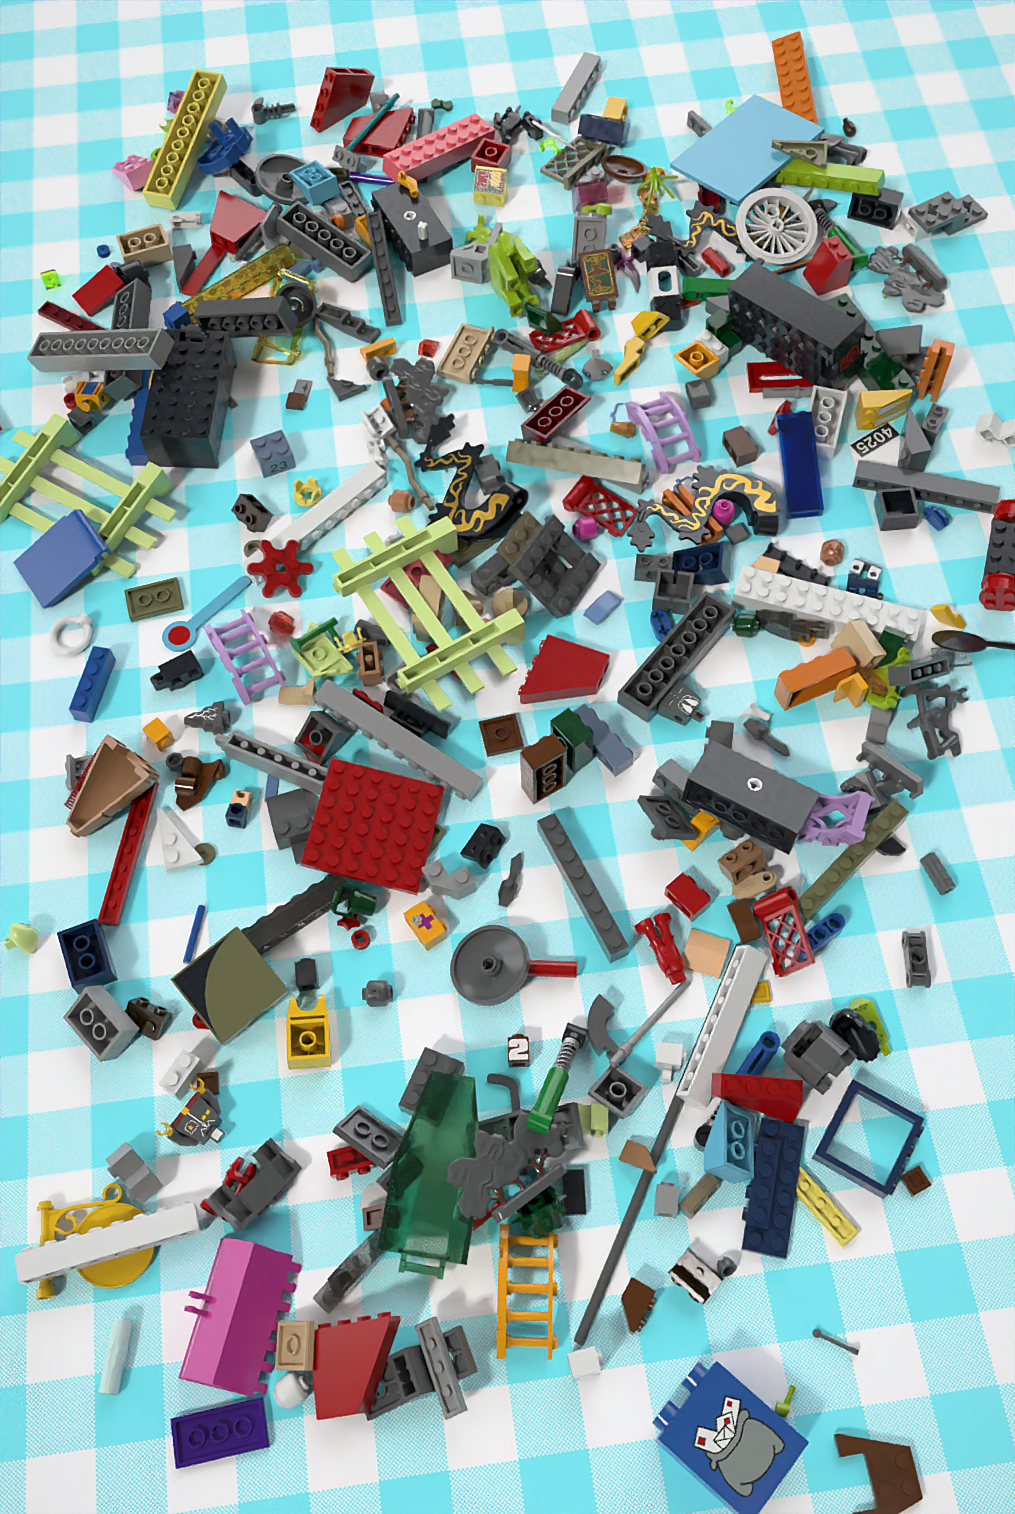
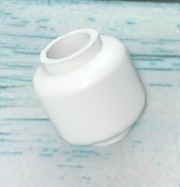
M296 1372L289 1373L276 1382L275 1390L273 1391L275 1401L280 1407L292 1409L307 1399L309 1382L304 1375L300 1376Z

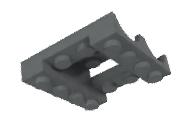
M552 514L545 517L544 526L533 538L528 540L525 544L526 550L515 563L508 567V570L558 619L565 617L601 564L590 552L585 553L564 531L566 526ZM551 546L572 566V568L568 569L565 566V564L550 550ZM544 565H545V566L547 567V569H548V573H547V574H545V573L543 572V566H544Z

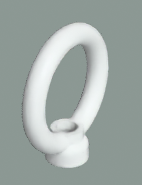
M84 612L79 616H66L59 619L49 632V643L53 650L68 656L82 652L92 639L91 625L94 623L93 620ZM68 623H77L85 631L82 642L73 648L61 647L56 640L59 629Z

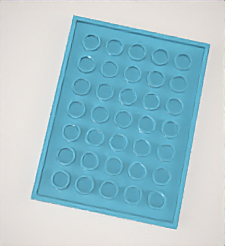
M754 94L670 163V168L739 206L749 195L757 191L795 158L771 148L772 140L816 141L825 133V129Z

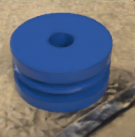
M105 244L99 245L96 249L100 258H107L111 254L109 247Z

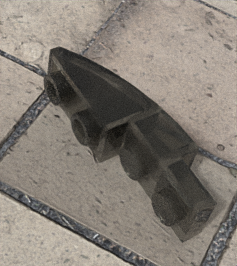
M756 610L755 615L757 621L761 623L760 627L778 637L799 643H809V638L813 637L819 639L829 638L830 623L793 620L792 613Z
M376 1229L327 1278L328 1281L312 1299L330 1315L356 1284L363 1280L393 1244Z

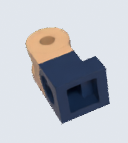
M234 791L225 814L228 826L245 829L247 824L246 818L253 799L252 792Z

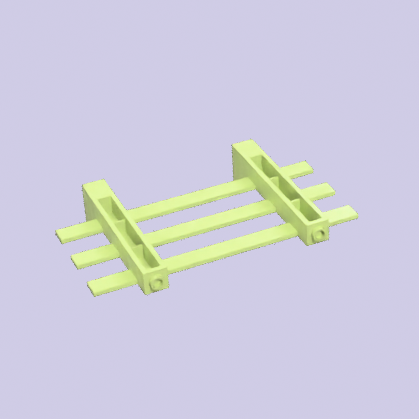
M53 413L36 437L19 429L12 438V441L25 447L26 450L16 463L0 456V472L6 474L0 482V525L8 514L43 533L47 532L55 524V522L18 503L30 487L73 511L81 509L88 519L102 525L97 532L110 549L111 554L104 552L102 556L105 560L99 561V564L90 574L96 577L102 567L106 566L129 579L137 567L114 555L115 549L126 538L150 551L157 539L134 527L135 522L144 510L168 523L171 522L177 513L171 507L153 499L155 495L164 496L168 494L174 487L163 468L148 462L133 484L128 486L59 450L61 445L71 447L80 439L66 418ZM52 461L122 499L113 511L108 513L38 475L47 463Z
M405 515L394 521L405 538L386 547L377 532L373 531L363 536V540L373 553L372 555L354 563L344 547L332 552L331 556L341 569V571L332 575L334 582L332 587L343 598L357 592L406 664L405 667L397 671L398 679L396 680L399 687L405 689L408 694L422 687L437 711L441 712L452 706V703L436 682L437 678L455 670L471 694L482 690L485 686L468 662L486 652L504 677L517 670V667L500 644L505 642L509 646H514L524 642L525 621L517 610L513 608L497 618L484 623L434 553L437 549L442 554H449L458 550L457 529L448 516L418 531L409 517ZM420 559L471 631L453 641L402 568ZM388 575L439 649L420 658L370 584Z

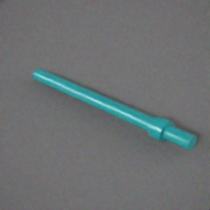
M397 92L384 102V106L345 149L352 151L382 116L393 108L394 103L400 97Z

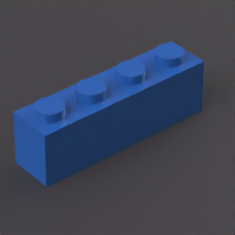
M92 647L68 709L74 720L93 723L116 662L110 648Z

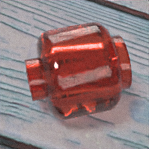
M282 610L274 612L267 623L269 630L282 638L288 634L292 635L296 628L294 617Z

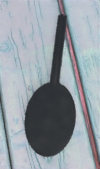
M938 631L931 637L932 642L937 646L956 652H980L987 647L1015 650V643L986 641L980 636L963 631Z

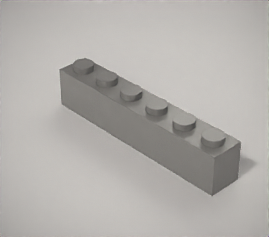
M584 51L551 108V121L568 125L574 119L575 112L579 110L581 101H584L587 91H590L592 82L596 80L597 73L602 69L600 55Z

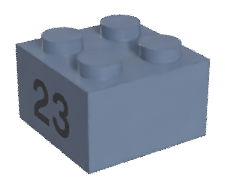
M282 429L249 440L254 457L264 478L296 468L294 455Z

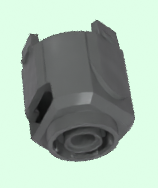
M804 1019L781 1045L785 1050L783 1054L784 1062L807 1084L822 1095L830 1089L822 1080L829 1073L837 1078L857 1058V1055L850 1050L851 1046L821 1020H814L809 1023Z

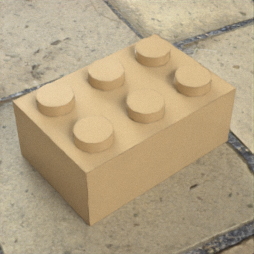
M161 223L115 236L124 263L138 258L142 267L173 259L170 245Z
M421 575V580L417 582L416 589L439 622L442 623L445 593L432 576ZM412 613L411 623L413 624V634H416L417 641L434 642L416 614Z

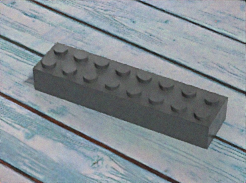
M138 278L115 293L111 330L148 328L152 289ZM105 370L102 391L117 401L128 397L129 394L140 389L143 370Z
M705 591L618 691L617 703L648 723L658 711L659 704L678 680L684 681L732 624L736 609Z

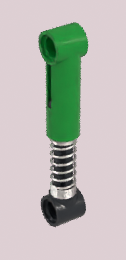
M818 198L808 201L807 203L813 210L818 225L827 234V238L838 236L853 256L850 271L867 267L869 264L868 255L865 251L860 252L845 232L832 222V219L825 212L822 199Z
M569 1022L567 1023L561 1040V1049L554 1066L548 1071L535 1106L531 1109L526 1124L527 1129L546 1136L548 1135L554 1114L569 1080L568 1073L573 1064L572 1061L578 1049H582L588 1029Z

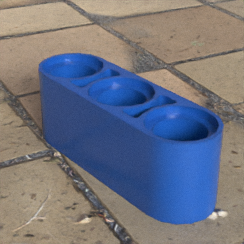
M829 914L806 932L813 955L841 933L845 925V919L841 914ZM830 922L836 923L839 927H832ZM815 934L822 935L824 939H817ZM800 951L798 960H807L804 951Z

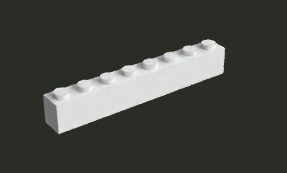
M750 945L736 947L676 1093V1096L693 1107L708 1108V1105L711 1103L713 1098L711 1095L712 1073H721L727 1063L729 1052L735 1043V1037L743 1023L745 1012L750 1006V1000L757 988L759 977L765 968L767 957Z
M183 1201L178 1203L175 1208H159L151 1215L139 1214L134 1216L133 1220L124 1222V1220L111 1223L110 1227L103 1229L102 1227H95L88 1230L89 1233L83 1235L79 1233L71 1234L66 1237V1240L59 1242L51 1240L45 1242L44 1246L36 1249L35 1247L24 1248L21 1250V1253L14 1255L18 1282L25 1286L202 1233L197 1206L194 1202Z

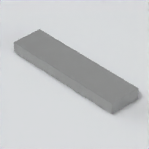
M437 1316L431 1317L415 1325V1329L444 1418L448 1420L468 1411Z

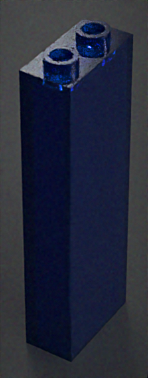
M798 411L797 413L790 414L784 412L776 415L775 428L786 519L822 516L824 504L812 411Z

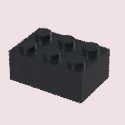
M885 187L882 188L878 196L852 193L847 218L893 230L904 193Z

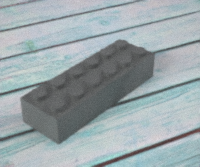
M298 200L277 217V232L315 259L321 261L322 264L348 282L352 283L371 266L372 251Z
M284 296L199 301L193 315L205 331H229L231 338L293 335L298 323L296 315Z

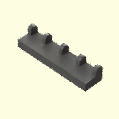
M869 741L861 744L862 752L856 757L858 762L867 761L870 763L868 769L871 771L878 769L884 773L882 779L887 781L891 778L897 782L896 788L899 791L904 788L911 792L909 798L912 800L923 794V778Z

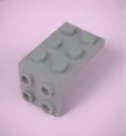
M272 204L271 208L267 210L265 218L260 223L265 248L312 261L314 257L277 232V217L280 215L277 205Z

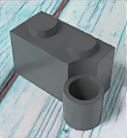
M493 454L480 457L483 463L475 465L474 469L484 496L490 495L494 490L498 491L506 483L504 474L499 471V461L495 460Z

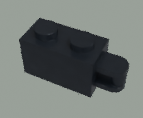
M189 650L159 665L158 669L160 672L152 675L149 680L156 691L169 687L172 692L182 688L191 681L198 680L204 673L192 650Z

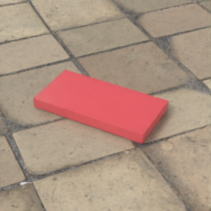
M438 549L434 551L445 569L454 561L452 555L442 554ZM420 559L402 568L415 588L417 582L421 580V575L432 576ZM389 577L380 586L381 591L407 610L410 607Z

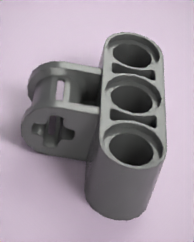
M559 265L555 279L551 313L562 316L568 315L575 284V268Z

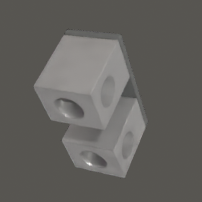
M855 558L848 574L852 575L854 573L858 575V579L861 571L864 570L868 572L866 580L877 581L882 568Z

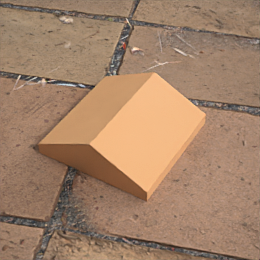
M691 928L682 956L684 967L719 979L730 940Z

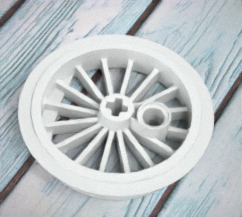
M766 188L752 193L742 202L736 215V231L743 249L754 260H757L759 257L764 259L765 265L782 266L797 261L811 250L816 241L818 227L813 210L803 198L785 189ZM759 205H764V213L758 207ZM783 205L787 208L779 219L778 207ZM788 209L792 210L795 214L783 222L782 219ZM751 210H754L761 219L750 214L749 212ZM797 217L801 220L800 223L787 225ZM747 218L758 225L745 223V220ZM802 227H803L805 233H804V232H798V231H792V229H797V228H802ZM746 229L756 230L757 232L747 233ZM762 236L761 238H759V239L756 240L755 242H752V240L750 239V238ZM793 237L804 238V243H801ZM768 238L762 249L756 246ZM770 239H772L770 253L764 251ZM775 242H776V245H777L779 254H774ZM789 243L795 245L798 249L794 250ZM782 245L787 249V253H784Z

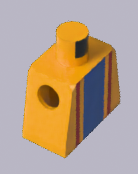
M77 382L75 390L76 403L85 412L101 410L112 397L102 391L103 382Z

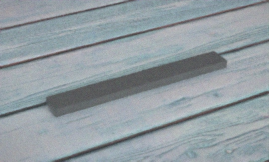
M381 211L365 213L386 327L402 325Z

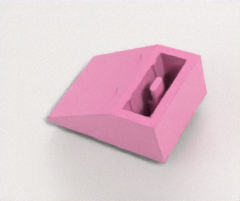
M132 154L127 157L126 161L116 162L114 167L110 169L129 190L136 191L146 185L154 163L151 159Z

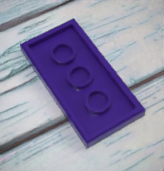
M264 1397L170 1419L176 1469L270 1447Z

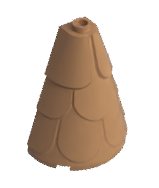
M107 734L100 744L67 818L66 824L71 828L70 832L78 838L80 836L86 837L111 820L114 814L128 806L132 800L158 781L159 773L140 755L126 748L125 744Z

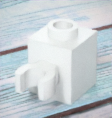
M657 1042L654 1067L663 1069L661 1082L670 1083L672 1070L680 1071L681 1064L685 1065L686 1052L682 1051L683 1044Z

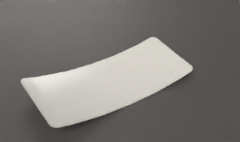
M601 331L600 337L597 340L588 341L586 353H592V350L596 349L600 351L604 332Z

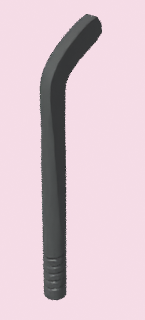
M489 1074L487 1076L488 1083L503 1085L509 1088L512 1112L521 1110L517 1082L505 1075ZM524 1167L519 1175H528L527 1167Z

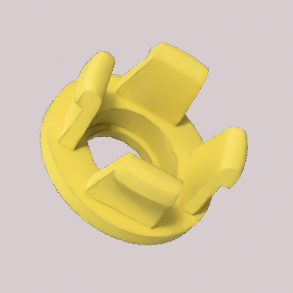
M309 477L308 482L304 483L297 479L293 483V498L298 505L310 507L320 501L322 491L315 478ZM306 492L312 493L309 500H305L302 495Z
M360 627L357 628L360 640H357L352 630L342 634L345 646H342L338 637H334V641H337L339 646L338 652L341 650L344 653L358 648V643H363L366 640L360 632L362 630Z

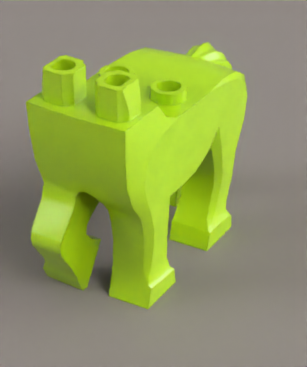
M502 231L497 237V242L490 244L488 247L490 280L492 289L498 297L504 300L509 308V314L513 318L523 314L521 306L525 310L526 302L541 308L537 295L532 296L528 283V273L537 270V259L535 254H532L529 248L523 244L519 236H512L509 232Z

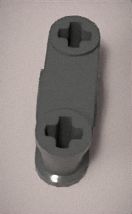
M902 931L901 944L904 952L906 985L908 988H912V986L930 988L931 973L928 964L925 931H920V933ZM912 957H917L920 962L914 961Z

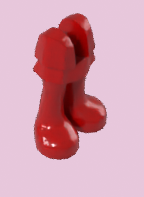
M239 1156L229 1165L230 1168L225 1172L226 1175L222 1184L226 1183L230 1189L234 1183H237V1187L234 1190L235 1195L255 1177L257 1165L251 1162L243 1175L239 1172L245 1159ZM203 1199L199 1207L218 1217L214 1210L206 1203V1199ZM223 1216L219 1217L223 1221L227 1222V1220Z

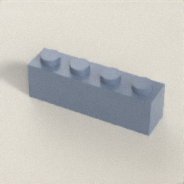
M584 703L573 711L578 713L585 726L588 725L593 730V754L615 777L633 765V751L622 744L620 737L609 730L607 723L597 717L593 708H589Z

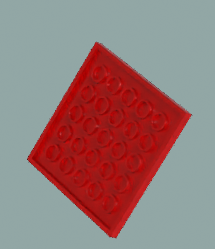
M331 758L301 866L417 896L423 875L421 868L426 864L445 787Z

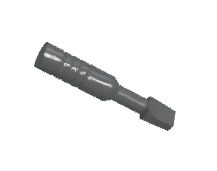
M475 378V384L513 386V380Z

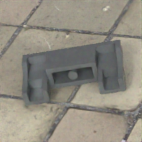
M272 1138L266 1140L252 1154L263 1169L236 1195L226 1183H223L205 1200L219 1217L223 1216L237 1233L242 1231L256 1215L260 1217L269 1209L267 1204L272 1199L276 1201L284 1193L283 1188L302 1169L298 1162L287 1155Z

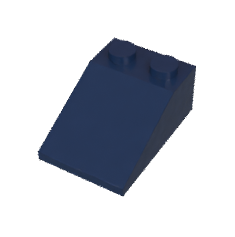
M721 541L673 551V582H677L678 571L694 573L693 584L714 586L729 583L731 552L725 542Z

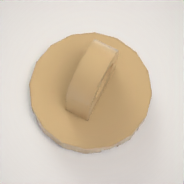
M506 588V590L497 593L493 598L492 610L496 617L513 608L517 610L521 617L527 614V598L523 593L514 590V588Z

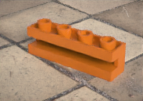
M934 339L933 345H929L926 354L929 357L924 359L922 368L925 369H921L919 380L921 381H917L915 391H918L917 399L923 400L924 395L929 394L931 395L930 401L937 402L953 356L955 343Z
M680 482L679 486L676 487V490L679 491L678 494L669 488L663 491L662 504L687 517L691 514L695 497ZM709 515L704 527L709 529L710 533L701 537L700 545L716 543L722 538L723 528Z

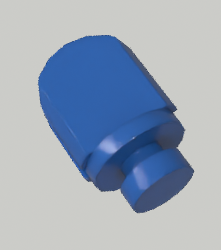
M929 505L924 509L925 519L937 531H941L949 525V518L939 508H933Z

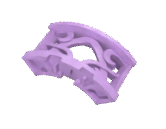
M856 791L843 796L820 794L813 813L798 840L811 843L814 840L822 842V846L838 847L839 843L853 845L864 840L866 832L862 830L869 807L875 802V798L863 791ZM838 810L846 819L838 822L832 829H828L820 818Z

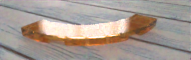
M650 185L637 190V195L643 207L639 223L636 227L634 226L631 230L619 236V241L626 250L631 249V242L644 234H650L652 229L646 227V222H648L647 214L652 213L658 216V198L654 189L650 206H647Z

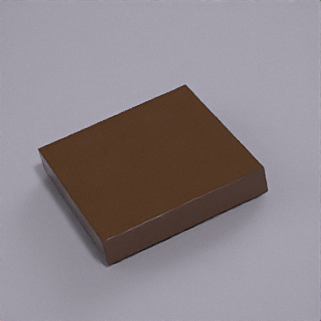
M515 714L478 721L487 757L524 748Z

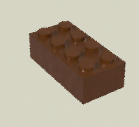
M554 733L549 736H543L537 743L524 747L520 752L521 788L533 805L566 786L567 750Z

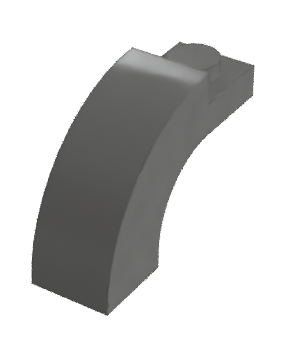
M599 994L593 1001L588 1013L587 1034L595 1053L600 1057L606 1052V1056L610 1060L618 1052L617 1049L619 1047L606 1031V1023L614 1014L615 1008ZM624 1057L618 1065L621 1066L626 1061V1058Z

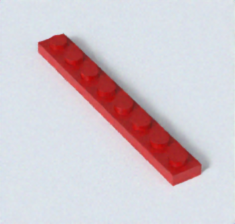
M158 781L132 800L98 917L101 925L119 926L159 786Z

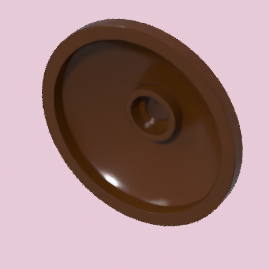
M610 155L602 159L601 167L618 182H633L642 179L647 174L646 165L635 158L624 155Z

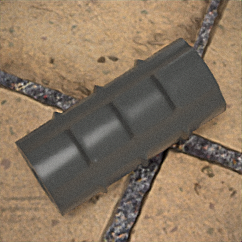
M363 619L357 621L354 627L356 635H358L357 628L360 627L363 638L377 641L378 645L390 646L391 642L380 626Z
M929 853L919 860L940 895L948 894L956 888L952 877L949 876L946 871L947 869L944 868L936 853Z

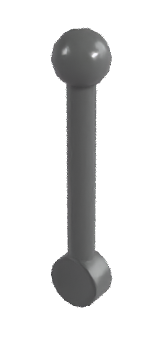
M814 1329L812 1332L815 1338L829 1341L854 1355L859 1353L858 1349L821 1333L819 1329Z

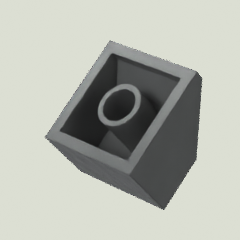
M324 710L311 711L294 743L321 764L342 748L350 731ZM310 733L309 739L313 745H323L324 752L322 756L316 755L300 741Z
M610 1065L588 1091V1095L621 1119H625L631 1116L643 1102L648 1087L620 1067H612Z

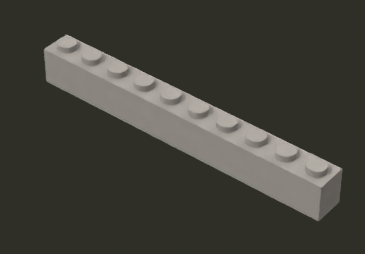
M329 679L324 682L314 695L317 701L316 705L324 711L328 709L332 712V716L340 721L341 719L345 720L351 729H359L367 739L371 740L373 738L382 749H390L396 758L400 760L404 758L413 769H421L424 771L423 774L430 780H438L440 782L439 785L444 786V789L455 791V795L461 800L467 799L471 802L484 784L482 777Z

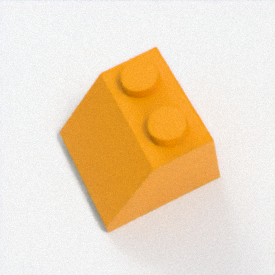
M699 340L673 354V357L695 376L705 381L718 374L721 359Z

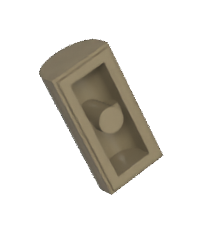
M706 1172L678 1204L680 1211L686 1217L692 1219L719 1189V1181L713 1175Z

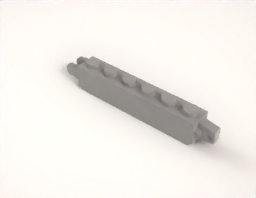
M237 731L232 732L229 737L219 733L215 737V744L221 747L226 757L321 795L328 772L327 768Z

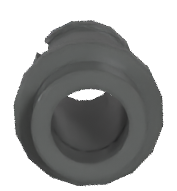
M612 243L608 248L611 251L613 265H616L619 261L620 247L618 244Z

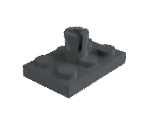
M639 796L638 804L654 825V828L651 830L653 838L659 841H664L665 839L696 840L698 836L697 831L671 797Z

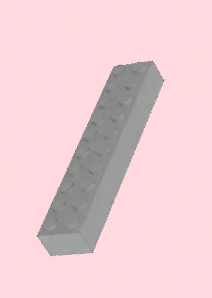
M163 328L40 332L26 359L39 372L162 369L175 341Z

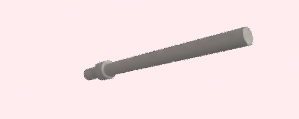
M687 979L681 982L631 1038L618 1047V1052L609 1060V1064L612 1067H616L624 1057L627 1058L631 1054L632 1048L690 986V980Z

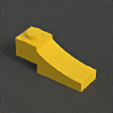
M637 336L628 340L624 345V359L614 371L613 383L617 386L622 384L639 367L640 357L645 353V341Z

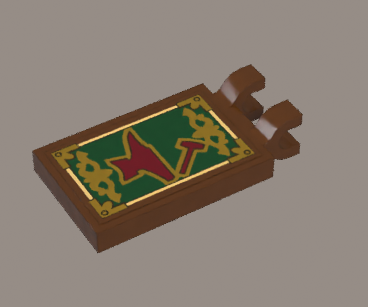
M610 248L578 253L586 303L591 302L593 313L600 312L601 306L599 301L605 300L608 303V310H615L617 306L615 298H618L619 294Z

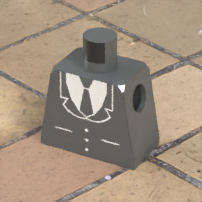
M678 680L659 704L658 715L683 726H686L691 719L701 723L706 713L699 710L702 699L680 680Z

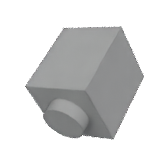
M661 1182V1185L657 1184L654 1216L676 1218L679 1187L674 1186V1183Z

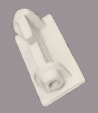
M201 211L170 213L168 218L171 229L203 228Z

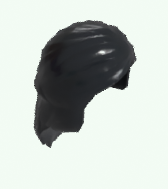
M844 1008L835 1012L829 1021V1028L851 1046L850 1050L857 1055L856 1059L858 1061L863 1060L865 1063L874 1061L880 1052L879 1045L881 1043L873 1027L864 1020L862 1015L851 1008Z

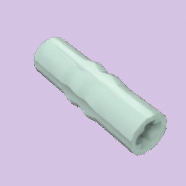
M113 1319L98 1393L118 1395L125 1358L128 1353L132 1321Z

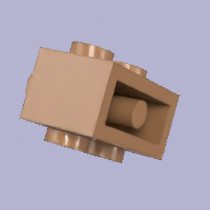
M377 641L358 643L359 653H356L357 664H360L361 667L357 669L359 680H363L364 686L382 684V677H385L384 665L380 666V661H383L382 650H378Z
M750 839L739 844L717 860L721 873L734 886L767 865L764 852Z

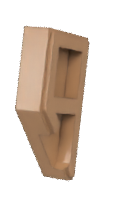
M627 1139L619 1160L625 1164L657 1174V1169L654 1166L649 1149L645 1145Z

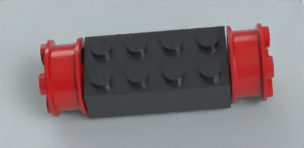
M1003 499L993 508L994 517L991 521V532L979 601L987 610L1013 611L1015 609V499Z

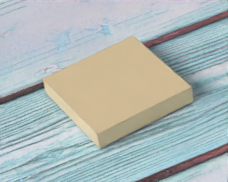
M278 1321L275 1370L313 1371L315 1321Z

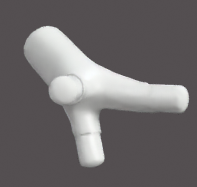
M751 702L748 704L751 710L739 712L740 716L753 715L767 722L771 716L758 709Z

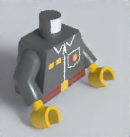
M196 1078L200 1081L198 1088H194L190 1083L191 1089L196 1092L171 1125L166 1122H160V1124L165 1126V1131L161 1133L159 1130H156V1134L160 1136L167 1135L169 1140L180 1146L205 1145L209 1139L218 1144L223 1140L226 1133L218 1128L222 1123V1119L219 1117L221 1109L218 1100L207 1087L204 1088V1082L200 1078Z

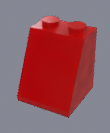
M838 236L825 239L819 245L802 275L817 296L846 287L853 256Z

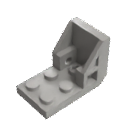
M575 212L571 264L573 260H576L577 265L579 264L578 253L604 249L607 215Z
M496 222L494 228L491 229L490 239H487L486 244L474 242L451 251L452 279L481 285L490 281L488 247L490 244L497 242L498 235L503 231V223Z

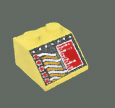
M476 166L473 187L474 204L504 207L508 194L507 169Z

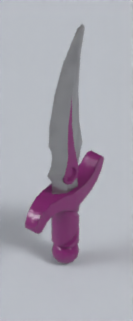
M620 248L618 255L620 261L616 265V270L618 271L620 267L624 266V272L629 276L636 293H638L640 280L637 271L634 269L633 264H631L634 260V253L630 257H626Z

